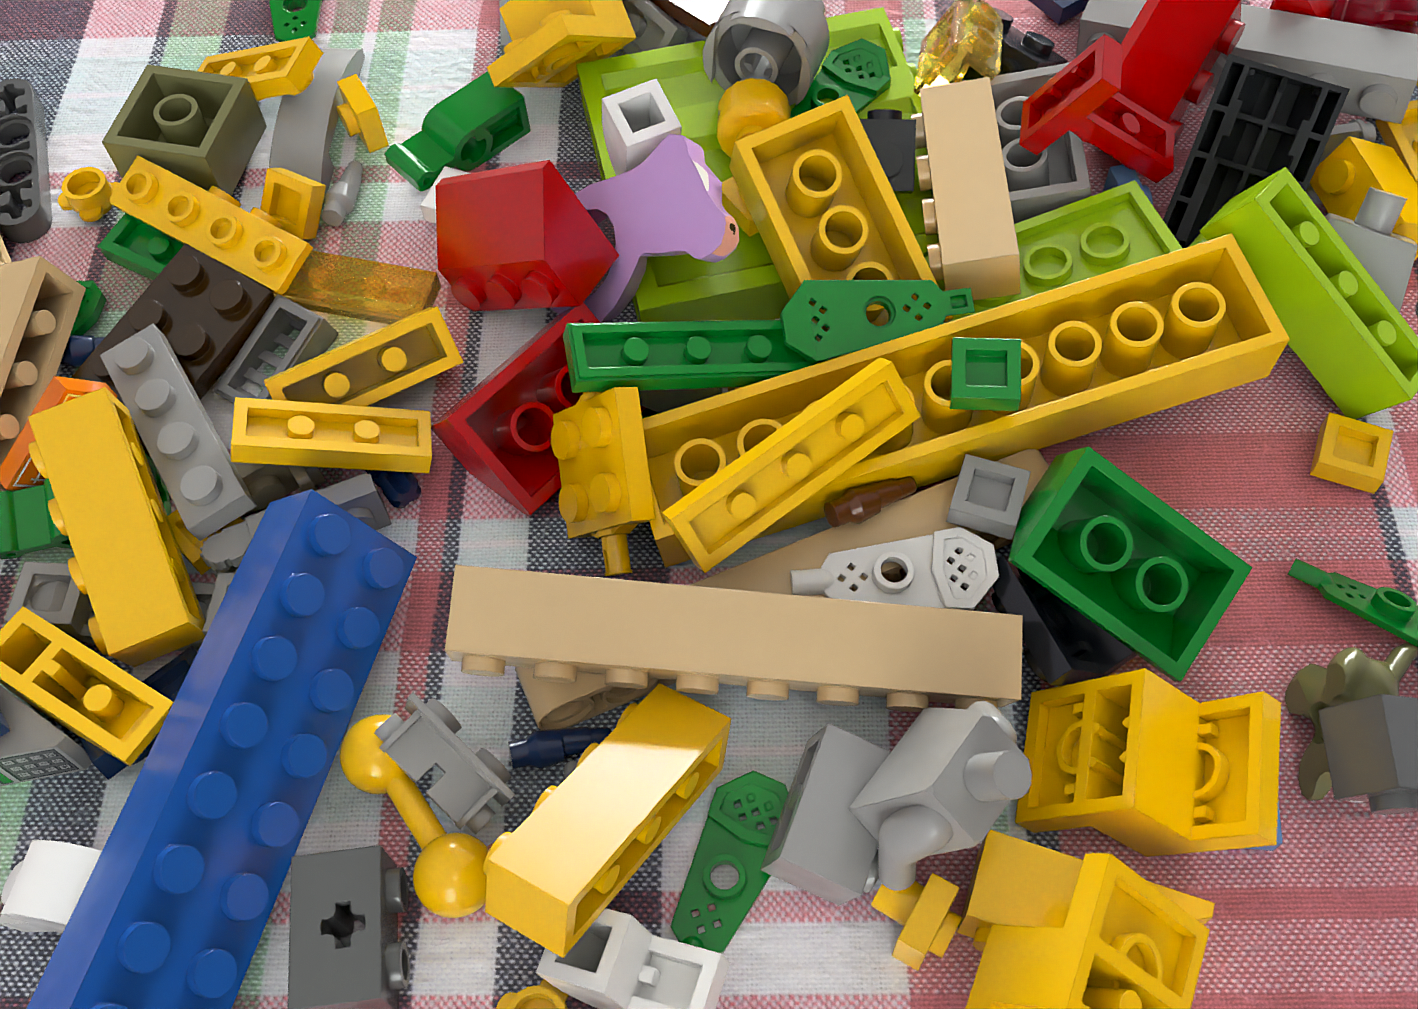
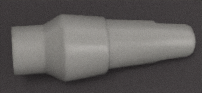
M351 161L339 181L332 185L324 197L325 207L321 217L330 226L338 227L342 225L345 217L353 212L362 182L363 167L360 162Z

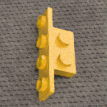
M140 156L136 157L110 197V203L119 210L183 244H188L280 295L287 291L313 249L306 241L282 230L283 225L264 211L253 207L249 213L240 208L242 204L223 190L211 186L209 191H206Z

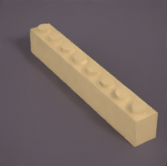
M455 565L445 652L451 661L462 662L461 672L478 676L501 677L504 676L505 666L534 668V679L560 683L576 682L577 672L605 674V685L620 688H647L648 678L676 680V691L691 694H718L719 684L747 686L746 696L761 700H788L789 690L817 692V703L832 706L859 705V696L886 698V709L903 712H922L924 708L929 707V702L955 704V709H967L977 701H986L992 703L998 709V707L1001 708L1021 700L1023 615Z

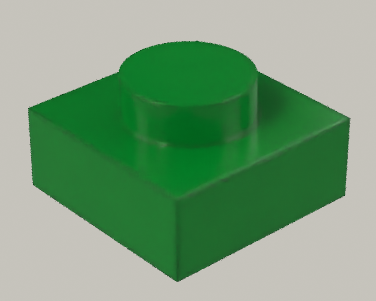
M953 337L951 346L950 409L1018 411L1021 401V339Z

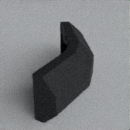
M1229 54L1163 218V221L1181 247H1190L1201 233L1200 230L1231 198L1284 167L1289 170L1306 192L1350 89Z

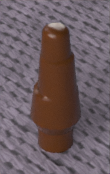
M912 477L892 478L847 489L840 498L825 503V517L828 523L835 528L849 522L861 524L877 515L881 508L915 493L917 490L916 482Z

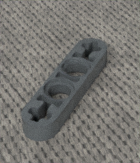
M12 78L0 82V230L11 242L19 244L30 243L45 235L52 224L45 110L40 98L28 81ZM15 109L18 112V114H11V112L15 111ZM29 135L20 143L6 146L9 141L18 136ZM31 171L30 175L16 183H8L15 175ZM18 204H25L27 208L22 211Z

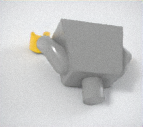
M977 701L967 709L924 708L848 808L872 836L878 840V876L882 884L871 903L872 907L902 926H905L925 887L915 881L917 861L927 856L976 846L983 841L1009 801L1022 798L1031 786L1032 773L1029 759L1016 745V731L1012 724L992 703Z

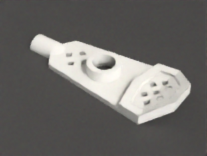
M962 527L935 531L931 535L830 553L821 568L790 570L792 595L824 594L827 598L973 611L999 578L994 545ZM888 562L898 563L904 568L906 578L900 582H890L882 576L881 567ZM849 565L854 568L852 571L848 569ZM861 575L866 577L865 581L860 578ZM840 576L845 579L843 582L838 580ZM852 586L857 589L855 592L850 589Z

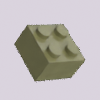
M147 64L102 140V144L122 179L136 157L140 156L206 191H209L211 186H215L232 195L267 125L247 78Z

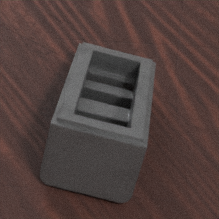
M277 294L213 391L232 403L235 402V397L272 400L264 384V380L269 378V376L257 369L265 362L276 368L272 374L274 376L322 355L329 349L339 333L325 318ZM294 329L300 331L296 340L289 337V334ZM279 345L288 350L284 358L273 353ZM249 379L264 388L256 397L240 387Z

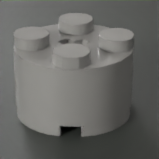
M729 0L708 35L703 48V65L710 82L712 83L715 78L726 91L727 88L737 81L748 78L766 79L781 88L786 94L790 105L794 103L797 105L806 96L828 50L830 37L828 24L824 16L825 5L823 1Z

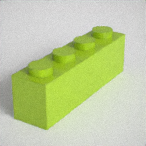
M1286 167L1231 198L1200 230L1207 241L1233 234L1290 338L1287 343L1288 346L1298 355L1323 387L1326 394L1335 402L1346 417L1358 419L1413 399L1418 392V336Z

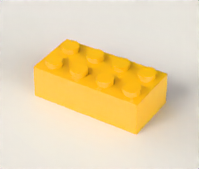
M848 95L735 141L729 169L790 299L804 280H932L938 286ZM914 294L911 296L915 301L918 299ZM812 301L809 302L810 305H815ZM926 303L923 305L927 310L930 308ZM874 304L867 307L866 316L870 323L882 326L888 322V312L883 306ZM906 306L903 307V310L906 312L910 310ZM820 308L819 311L824 314L825 311ZM918 315L915 316V319L918 321L922 319ZM946 316L943 324L950 322L953 316ZM814 318L812 319V322L818 323ZM825 326L822 327L824 331H828ZM816 336V340L820 342L821 339Z

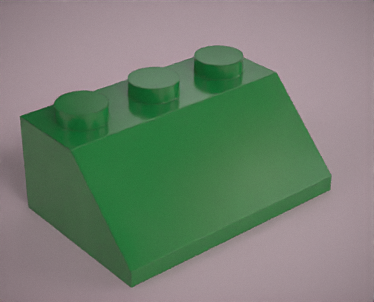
M1089 446L1056 455L1021 508L1008 559L1009 562L1174 682L1182 681L1253 568Z

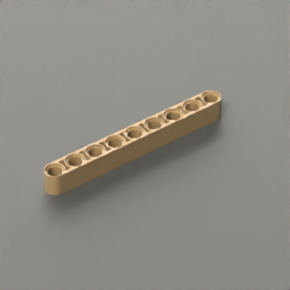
M1037 449L1023 450L995 461L1031 471L1022 506L1049 467L1047 461ZM958 476L881 508L877 515L861 524L849 522L836 528H829L689 586L792 595L790 570L821 568L830 553L931 535L935 531L962 527L992 543L995 550L1013 543L1014 535L1011 540L946 522ZM888 562L881 567L882 576L890 582L896 583L906 578L904 568L898 563ZM851 565L848 566V569L851 571L854 569ZM861 575L860 578L865 581L866 577ZM841 576L838 578L841 582L845 580ZM854 586L850 588L853 592L857 590ZM822 594V595H807V596H813V597H824V598H827L824 594ZM515 666L520 684L540 730L571 727L648 695L659 683L665 686L676 683V680L648 678L647 688H620L605 685V674L577 672L576 682H549L534 679V668Z

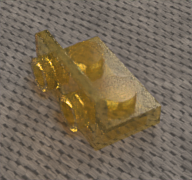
M973 0L954 1L921 42L913 92L920 96V88L960 82L969 66L984 77H990V81L998 75L1001 63L1003 24L1000 15L991 5L982 0H977L976 2Z

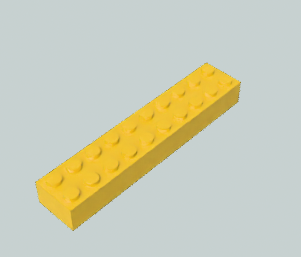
M1231 233L643 418L642 423L655 519L649 521L665 568L691 560L662 512L879 357L892 361L921 417L752 540L824 518L825 503L840 498L844 491L850 488L904 477H912L916 482L917 488L959 475L965 454L998 461L1023 450L1042 449L1268 377L1290 338ZM953 337L1021 339V401L1018 411L950 409L951 346Z

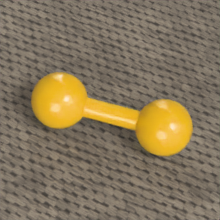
M378 714L363 718L349 729L341 744L340 764L345 777L353 786L363 792L388 794L422 849L413 870L414 889L421 903L429 911L446 918H460L474 913L486 901L487 875L484 874L483 866L489 852L487 846L478 838L469 834H447L416 783L399 768L386 752L383 753L379 749L384 742L374 733L391 715Z

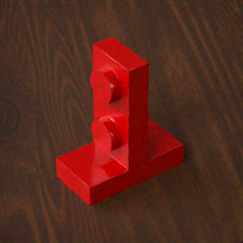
M1106 34L1102 35L1023 102L1019 145L1035 155L1041 153L1066 132L1071 131L1082 141L1096 146L1119 160L1128 169L1137 171L1155 183H1158L1174 172L1175 128L1119 93L1121 90L1123 45Z

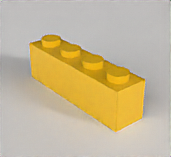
M106 387L28 416L36 440L29 443V453L39 473L50 481L55 498L48 501V509L58 530L64 536L69 537L75 555L68 559L69 572L80 592L89 596L95 616L88 619V627L99 651L132 667H137L205 638L202 632L205 619L129 409Z
M661 683L639 704L631 703L620 716L616 728L600 744L594 742L585 749L575 770L558 787L551 785L541 794L533 808L532 814L513 833L505 832L493 843L483 866L484 874L487 875L485 912L564 958L721 772L724 765L732 718Z

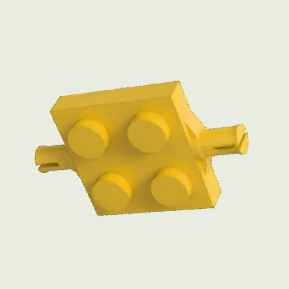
M614 387L605 392H583V395L580 396V399L574 406L553 414L554 425L551 431V446L559 462L562 486L559 494L560 514L566 522L568 539L592 536L601 538L605 576L633 573L630 564L627 535L632 532L637 524L655 519L638 387Z

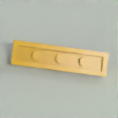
M879 357L667 508L662 514L695 566L706 573L921 416L892 361Z

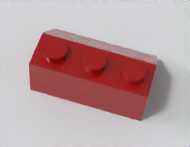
M1147 0L1121 43L1123 51L1121 90L1119 93L1175 128L1174 146L1184 128V123L1180 122V119L1190 103L1199 105L1204 99L1215 76L1210 70L1221 53L1228 56L1233 51L1244 31L1245 23L1241 22L1242 0Z
M550 160L442 178L435 186L438 271L451 285V292L455 299L473 312L581 306L619 257L618 252Z
M584 302L581 306L570 307L558 314L431 425V430L471 475L526 516L532 515L562 487L558 458L554 455L551 446V431L554 425L553 414L574 406L580 399V396L583 395V392L572 393L563 333L567 323H600ZM640 405L642 412L646 407Z

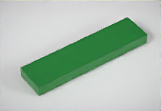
M780 320L567 323L563 333L572 393L605 392L614 387H638V390L744 387L814 365L813 362L784 345Z

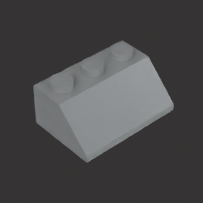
M1069 63L990 77L1014 224L1091 196L1083 141L1071 131L1066 132L1038 155L1019 145L1023 102Z

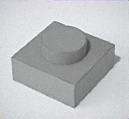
M965 454L946 522L1012 540L1031 471Z

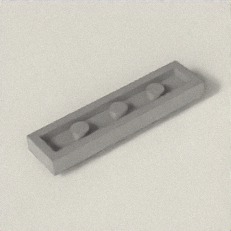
M154 323L100 355L125 406L129 409L133 422L190 533L201 541L257 506L234 462H231L228 451L167 338Z

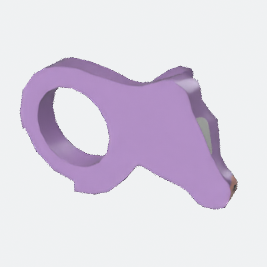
M668 135L646 160L635 168L609 179L590 184L575 194L596 224L609 218L614 226L615 250L618 252L619 257L612 264L607 278L598 290L584 301L585 305L600 323H607L621 314L633 299L645 273L648 256L690 254L695 259L716 263L729 256L736 249L739 242V227L735 219L722 206V182L705 164L702 147L683 135ZM554 307L551 309L560 314L570 307Z

